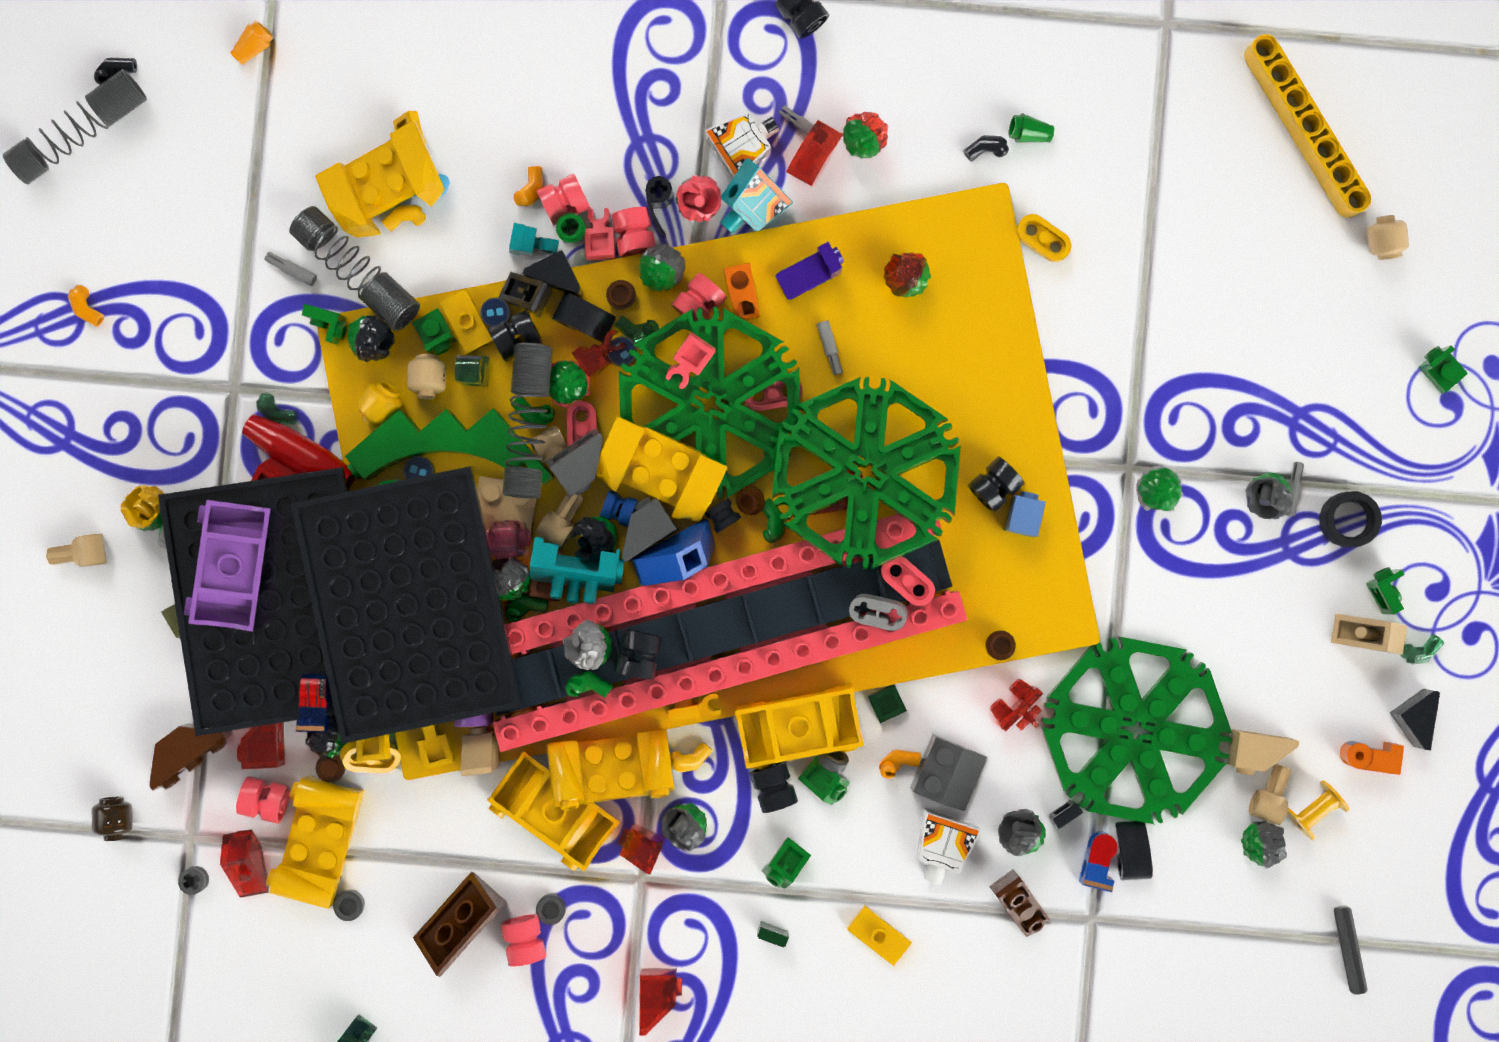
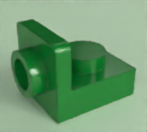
M304 304L301 315L310 319V325L327 329L328 324H330L325 340L338 345L339 340H343L347 332L346 317L339 313Z
M438 308L412 322L424 343L426 352L429 354L436 353V355H441L452 348L451 343L457 341Z
M1452 345L1443 348L1436 346L1424 356L1426 361L1419 366L1420 370L1441 394L1449 391L1468 374L1451 354L1455 350Z
M1390 567L1383 568L1373 574V580L1366 583L1382 614L1395 615L1404 610L1400 602L1402 601V596L1399 590L1391 585V582L1405 575L1402 569L1391 570Z
M815 756L798 777V780L823 802L833 805L834 802H839L845 796L847 786L850 784L846 778L838 773L825 769L819 763L818 756Z
M787 837L770 862L761 871L766 875L769 883L775 887L785 889L794 882L811 857V854Z

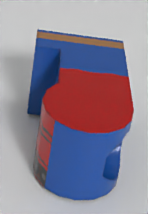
M1098 831L1089 837L1079 882L1084 886L1112 892L1115 881L1107 875L1111 859L1118 851V845L1116 840L1108 833Z

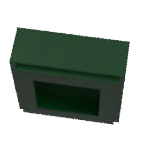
M895 684L867 696L880 724L907 712Z
M760 921L757 937L784 948L789 939V932Z

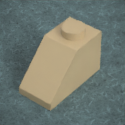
M1335 614L1331 643L1403 655L1407 625Z
M488 726L470 728V734L462 737L461 776L492 773L501 766L495 731H488Z
M1232 729V743L1229 746L1228 754L1230 755L1227 764L1236 767V773L1254 775L1255 770L1265 772L1298 748L1299 740Z

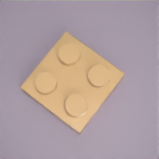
M479 476L477 491L487 537L531 543L537 498L504 496L502 494L503 479Z

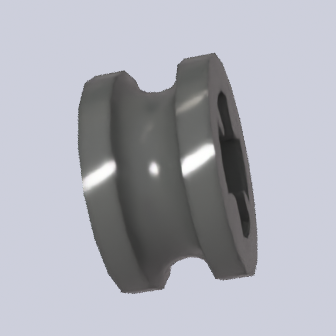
M192 866L184 870L178 879L180 890L188 895H195L203 891L209 883L207 871L200 866ZM189 874L191 876H199L200 880L197 882V884H200L199 887L196 884L189 885L188 880L191 879L188 877Z

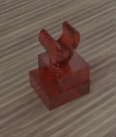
M617 330L609 331L601 345L594 344L590 348L580 346L572 352V355L588 377H596L612 364L607 354L613 351H620L626 347L625 342H621L617 346L612 344L611 339L618 333Z

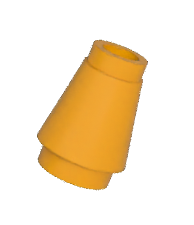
M255 20L252 24H247L230 54L239 63L244 65L271 45L270 41L274 36L260 22Z

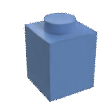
M1021 491L1020 496H1012L1004 531L1029 537H1038L1046 502L1038 500V494Z

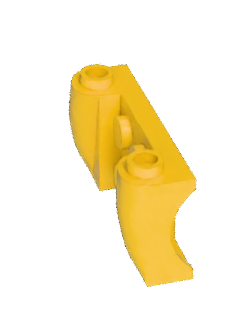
M851 683L824 688L822 692L765 703L762 700L735 706L746 769H762L774 763L836 751L851 752L856 750L857 747L864 746L854 689Z
M666 729L638 732L634 736L584 742L572 740L547 743L546 752L550 770L553 808L561 807L562 810L578 808L579 804L651 795V798H662L669 796V793L675 788Z
M524 751L487 799L491 803L488 808L501 819L505 815L513 819L563 856L561 862L574 872L577 868L585 872L600 847L620 823L595 803L579 804L578 808L562 810L561 807L553 808L550 770Z
M306 775L299 782H294L290 792V799L294 800L293 806L296 807L282 863L278 864L276 869L272 868L267 877L266 886L270 887V894L326 909L333 905L365 790L332 784L311 775Z

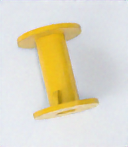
M1324 780L1320 781V785L1325 791L1321 796L1299 814L1294 813L1289 808L1287 811L1291 821L1312 841L1315 839V836L1310 828L1323 817L1338 808L1345 812L1350 810L1340 794Z

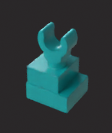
M514 222L509 253L532 256L534 248L539 251L555 254L557 253L559 240L536 237L537 228Z

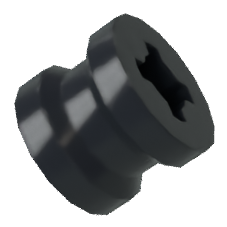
M729 498L704 513L707 519L713 521L716 533L721 532L741 519L739 513L733 511L731 507L732 502Z

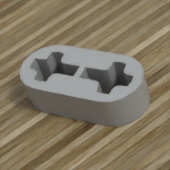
M870 594L857 595L849 607L850 616L855 622L891 631L901 629L908 617L907 608L903 603ZM866 602L867 608L877 612L867 611L866 615H861L860 609L856 608V606ZM891 609H896L897 615L902 616V618H897L895 622H891L890 616L880 613H890Z

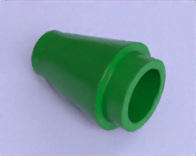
M1021 113L1020 115H1013L1009 125L1008 136L1014 139L1016 143H1050L1053 139L1055 128L1054 125Z
M565 214L557 221V235L565 242L578 243L585 234V222L577 214ZM571 229H577L574 235H569Z

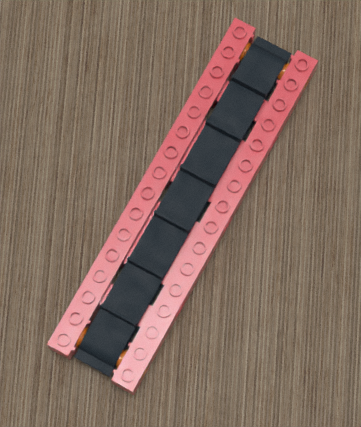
M899 514L878 519L875 543L878 547L887 549L912 538L916 533L915 526ZM937 520L936 526L941 529L940 522ZM845 529L821 536L832 544H839L844 539ZM928 530V532H929L932 536L935 535V534H933V533L931 532V530ZM937 539V541L902 556L926 575L934 584V597L928 604L923 606L909 603L888 585L881 576V565L872 569L873 558L870 557L867 569H863V559L858 556L852 559L851 568H848L846 565L847 554L844 553L841 567L812 575V569L836 562L803 540L704 568L685 580L640 586L598 598L594 604L580 603L506 624L523 706L496 712V716L512 712L493 722L500 752L966 621L967 617L960 592H950L949 590L937 592L953 587L940 540ZM896 564L891 566L890 573L892 576L900 575V566ZM918 584L913 588L914 595L921 596L924 593L922 585ZM860 594L875 595L899 602L906 601L905 606L908 611V617L904 626L896 631L860 624L854 620L832 627H827L826 623L849 617L850 604ZM725 595L724 600L699 607L696 606V602ZM866 602L856 606V608L860 609L861 615H866L867 611L877 612L867 608ZM891 609L890 613H880L890 616L891 622H895L897 618H902V616L897 615L896 609ZM585 620L594 621V623L604 628L609 627L610 632H608V635L612 640V652L609 654V658L595 670L577 668L569 659H566L564 654L563 639L574 633L572 631ZM624 629L663 637L660 652L654 656V660L657 662L654 680L615 672L618 656L624 653V649L621 647ZM551 644L552 647L526 656H518L521 655V652L526 654L531 652L532 648ZM740 648V651L736 654L719 659H711V655ZM635 653V660L641 661L643 654ZM587 671L595 673L610 684L624 681L622 686L611 689L606 698H603L593 690L580 693L577 697H572L565 690L568 680L573 675ZM566 697V701L546 706L545 702Z

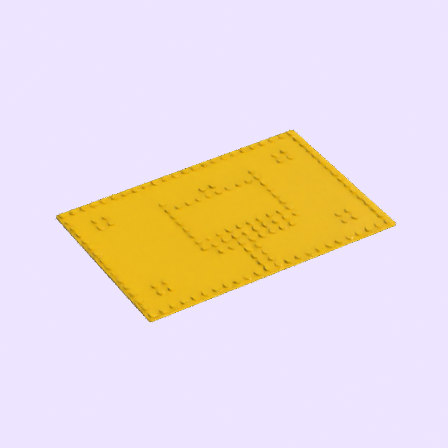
M992 184L764 229L757 232L754 231L672 247L681 253L680 256L684 257L686 263L682 281L668 291H653L643 285L639 270V260L642 254L571 267L583 290L581 299L616 317L604 343L552 319L564 294L563 291L551 288L553 292L540 318L529 313L541 336L543 345L550 346L553 349L552 363L561 360H573L579 362L585 368L586 373H589L591 385L588 390L591 393L589 396H584L576 401H586L594 407L597 414V431L603 437L602 451L617 416L620 417L619 371L631 376V372L624 371L609 360L607 347L610 341L616 337L624 336L631 339L635 344L679 317L681 314L672 307L671 303L681 292H688V283L698 272L711 280L727 296V299L718 308V320L723 318V308L734 314L723 269L750 263L760 317L746 321L784 341L774 348L775 351L782 346H788L789 350L782 354L781 359L783 362H790L793 359L797 362L794 367L787 369V372L793 371L799 366V378L803 389L800 403L861 377L860 389H863L865 377H869V386L872 389L879 388L881 378H885V391H889L890 380H892L948 418L947 422L941 423L938 426L939 428L946 423L952 424V429L943 435L948 440L955 437L959 439L955 447L948 449H954L961 445L955 515L953 516L950 512L942 510L952 517V521L949 524L945 520L940 519L939 522L943 533L941 536L934 535V537L940 540L953 587L937 592L940 593L944 590H949L950 592L959 591L967 620L712 692L718 693L719 697L709 700L708 707L712 710L721 709V714L717 716L704 715L697 718L670 722L668 710L670 707H675L673 703L500 752L499 749L500 762L515 760L523 751L529 756L547 753V743L572 740L584 742L634 736L638 732L671 729L736 716V705L762 700L765 703L822 692L824 688L850 683L853 686L854 692L1096 645L1100 642L1008 184ZM826 242H829L832 248L837 247L844 260V263L841 264V274L792 300H787L776 279V274L815 254L817 248ZM926 259L930 268L929 273L931 274V278L928 279V287L923 290L922 294H917L913 297L899 296L898 292L895 291L897 278L905 273L907 267L910 268L912 263ZM506 280L466 288L479 314L486 300L499 297ZM617 280L628 281L636 291L634 304L625 310H617L607 301V289L611 283ZM903 280V284L906 285L908 281ZM463 289L415 298L420 303L417 315L403 329L397 331L391 329L395 334V344L389 350L390 354L388 357L378 361L370 360V362L359 360L349 347L347 340L350 323H353L362 315H376L369 307L339 313L346 317L345 322L348 326L344 339H340L338 345L325 340L330 324H328L327 329L317 327L342 460L345 464H350L345 455L381 426L378 424L377 427H372L366 424L361 419L362 414L357 408V403L366 388L372 383L378 384L379 381L389 383L400 392L399 397L402 400V406L399 410L406 412L420 430L445 409L450 410L467 430L493 408L501 414L511 427L525 425L513 421L508 416L511 412L516 411L511 406L509 400L516 396L510 391L512 390L513 360L506 363L494 342L467 355L439 303ZM507 303L511 309V317L524 311ZM438 308L457 341L451 343L452 348L437 355L439 360L446 364L445 390L435 394V399L417 398V393H413L407 387L408 363L414 360L416 355L429 353L426 352L424 343L412 322ZM713 310L710 311V316L712 318L714 314ZM829 320L839 352L838 357L843 373L839 375H833L816 326V324ZM735 328L726 330L723 336L724 377L758 357L762 353L761 343ZM682 329L658 343L655 347V355L672 366L679 364L673 357L690 331ZM636 347L637 351L640 354H642L643 351L640 348ZM457 355L482 356L484 363L460 362ZM635 359V361H634L631 365H629V366L635 365V364H636V359ZM690 371L689 375L694 377V373ZM638 384L632 389V417L637 425H646L679 405L642 384ZM784 385L781 390L782 394L785 396H787L786 385ZM702 387L699 388L700 390L706 393L708 392L706 389ZM760 391L752 396L753 400H762L763 392ZM695 396L705 404V411L709 412L713 408L724 412L715 403L716 398L714 396H711L709 399ZM524 397L531 407L544 405L553 407L555 412L554 418L551 423L546 425V428L515 429L514 431L519 436L532 438L556 425L567 444L566 413L568 408L555 405L551 397ZM721 399L722 402L726 404L729 403L728 401ZM846 399L818 413V420L854 444L857 404L855 401ZM895 403L890 405L887 410L884 446L925 429L924 420L901 404ZM787 406L756 412L775 422H782L787 417ZM584 411L578 412L576 419L579 422H584L587 419V413ZM519 414L511 415L513 418L524 421ZM726 430V466L728 467L727 472L730 475L738 476L763 460L764 451ZM696 431L682 438L679 442L696 449ZM526 444V445L531 449V451L535 454V452H534V450L532 449L531 445H530V444ZM794 447L790 451L787 482L794 487L833 468L804 448ZM443 452L421 455L433 463L435 473L472 466L477 487L479 476L503 479L505 477V470L502 466L474 455ZM999 456L1013 467L1025 484L1014 495L1007 494L1006 502L993 513L977 499L967 485L979 474L985 475L987 473L986 467ZM409 459L391 466L372 480L355 477L348 491L373 487L386 480H406L403 469ZM932 460L900 475L934 500L940 499L944 494L946 466L941 460ZM543 463V465L555 478L547 485H541V497L537 498L531 543L488 538L492 561L508 552L516 559L522 560V563L527 565L530 570L534 538L539 537L535 532L544 516L549 511L556 512L567 494L547 463ZM868 465L867 468L858 467L861 471L860 477L862 479L866 476L874 478V475L871 473V466ZM775 469L749 484L761 490L765 501L768 498L772 499ZM597 477L590 482V488L581 494L584 497V501L571 520L574 526L575 523H578L584 517H600L607 494L610 490H613ZM622 482L616 491L623 498L631 497L637 499L638 503L647 497L652 500L655 499V497ZM722 486V499H718V491H716L706 511L727 499L726 486ZM739 491L728 498L732 502L731 507L733 511L739 513L741 519L719 533H716L713 521L707 519L705 514L700 519V521L703 519L708 520L716 545L708 567L804 540L785 527L784 536L781 540L772 544L766 542L763 538V531L767 529V516L763 511L756 515L742 513L736 505V497ZM1021 491L1038 494V500L1046 502L1038 537H1029L1004 531L1011 498L1015 495L1020 496ZM785 495L776 496L772 501L778 497H785ZM848 498L809 515L806 521L807 526L820 536L845 529ZM660 500L668 514L671 515L674 506ZM879 501L877 520L898 514ZM787 505L778 506L782 513H786L789 510ZM671 517L679 530L666 539L697 522ZM610 519L608 521L614 524L617 531V543L613 553H617V549H620L619 559H623L622 554L628 527L620 525L618 520ZM576 535L572 539L570 536L562 549L558 548V550H562L563 555L578 557L574 553L580 548L578 539L583 535ZM624 561L621 584H615L614 592L597 590L596 599L642 586L640 585L633 561ZM833 563L812 569V575L841 567V565ZM531 584L529 585V590L527 591V593L523 594L530 595ZM564 585L562 598L559 602L549 601L546 613L584 603L585 588L580 589L579 602L573 604L567 602L569 586ZM725 595L696 602V606L699 607L724 600ZM500 599V600H501V605H502V610H503V615H504V619H505V624L513 623V622H510L509 620H507V618H506V616H505L506 606H507L508 603H510L511 601H508V600H505V601H504V600ZM530 610L520 620L545 613ZM849 616L826 624L827 627H832L850 622L853 619ZM994 631H1006L1013 636L1016 648L1010 658L996 660L987 653L985 647L986 640ZM551 644L532 648L529 653L522 654L521 652V655L518 656H526L552 647ZM740 648L711 655V659H719L736 654L740 651ZM624 681L612 683V689L622 686ZM707 694L690 698L692 699V704L701 703ZM566 697L545 702L546 706L566 701ZM494 712L493 722L501 719L500 717L504 716L505 714H511L512 712L504 713L497 716L496 712ZM454 721L438 724L439 734L448 732L455 762L424 770L417 745L418 740L425 738L422 727L396 732L395 737L401 756L400 763L404 779L413 780L461 770L462 737L470 734V728L475 727H455ZM493 724L487 725L488 731H494Z

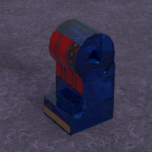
M303 674L300 681L299 714L296 721V732H326L329 730L330 694L327 674Z

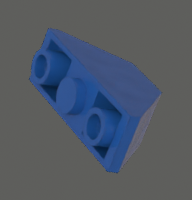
M703 519L633 557L632 561L640 585L646 586L685 580L708 567L716 546L708 520Z

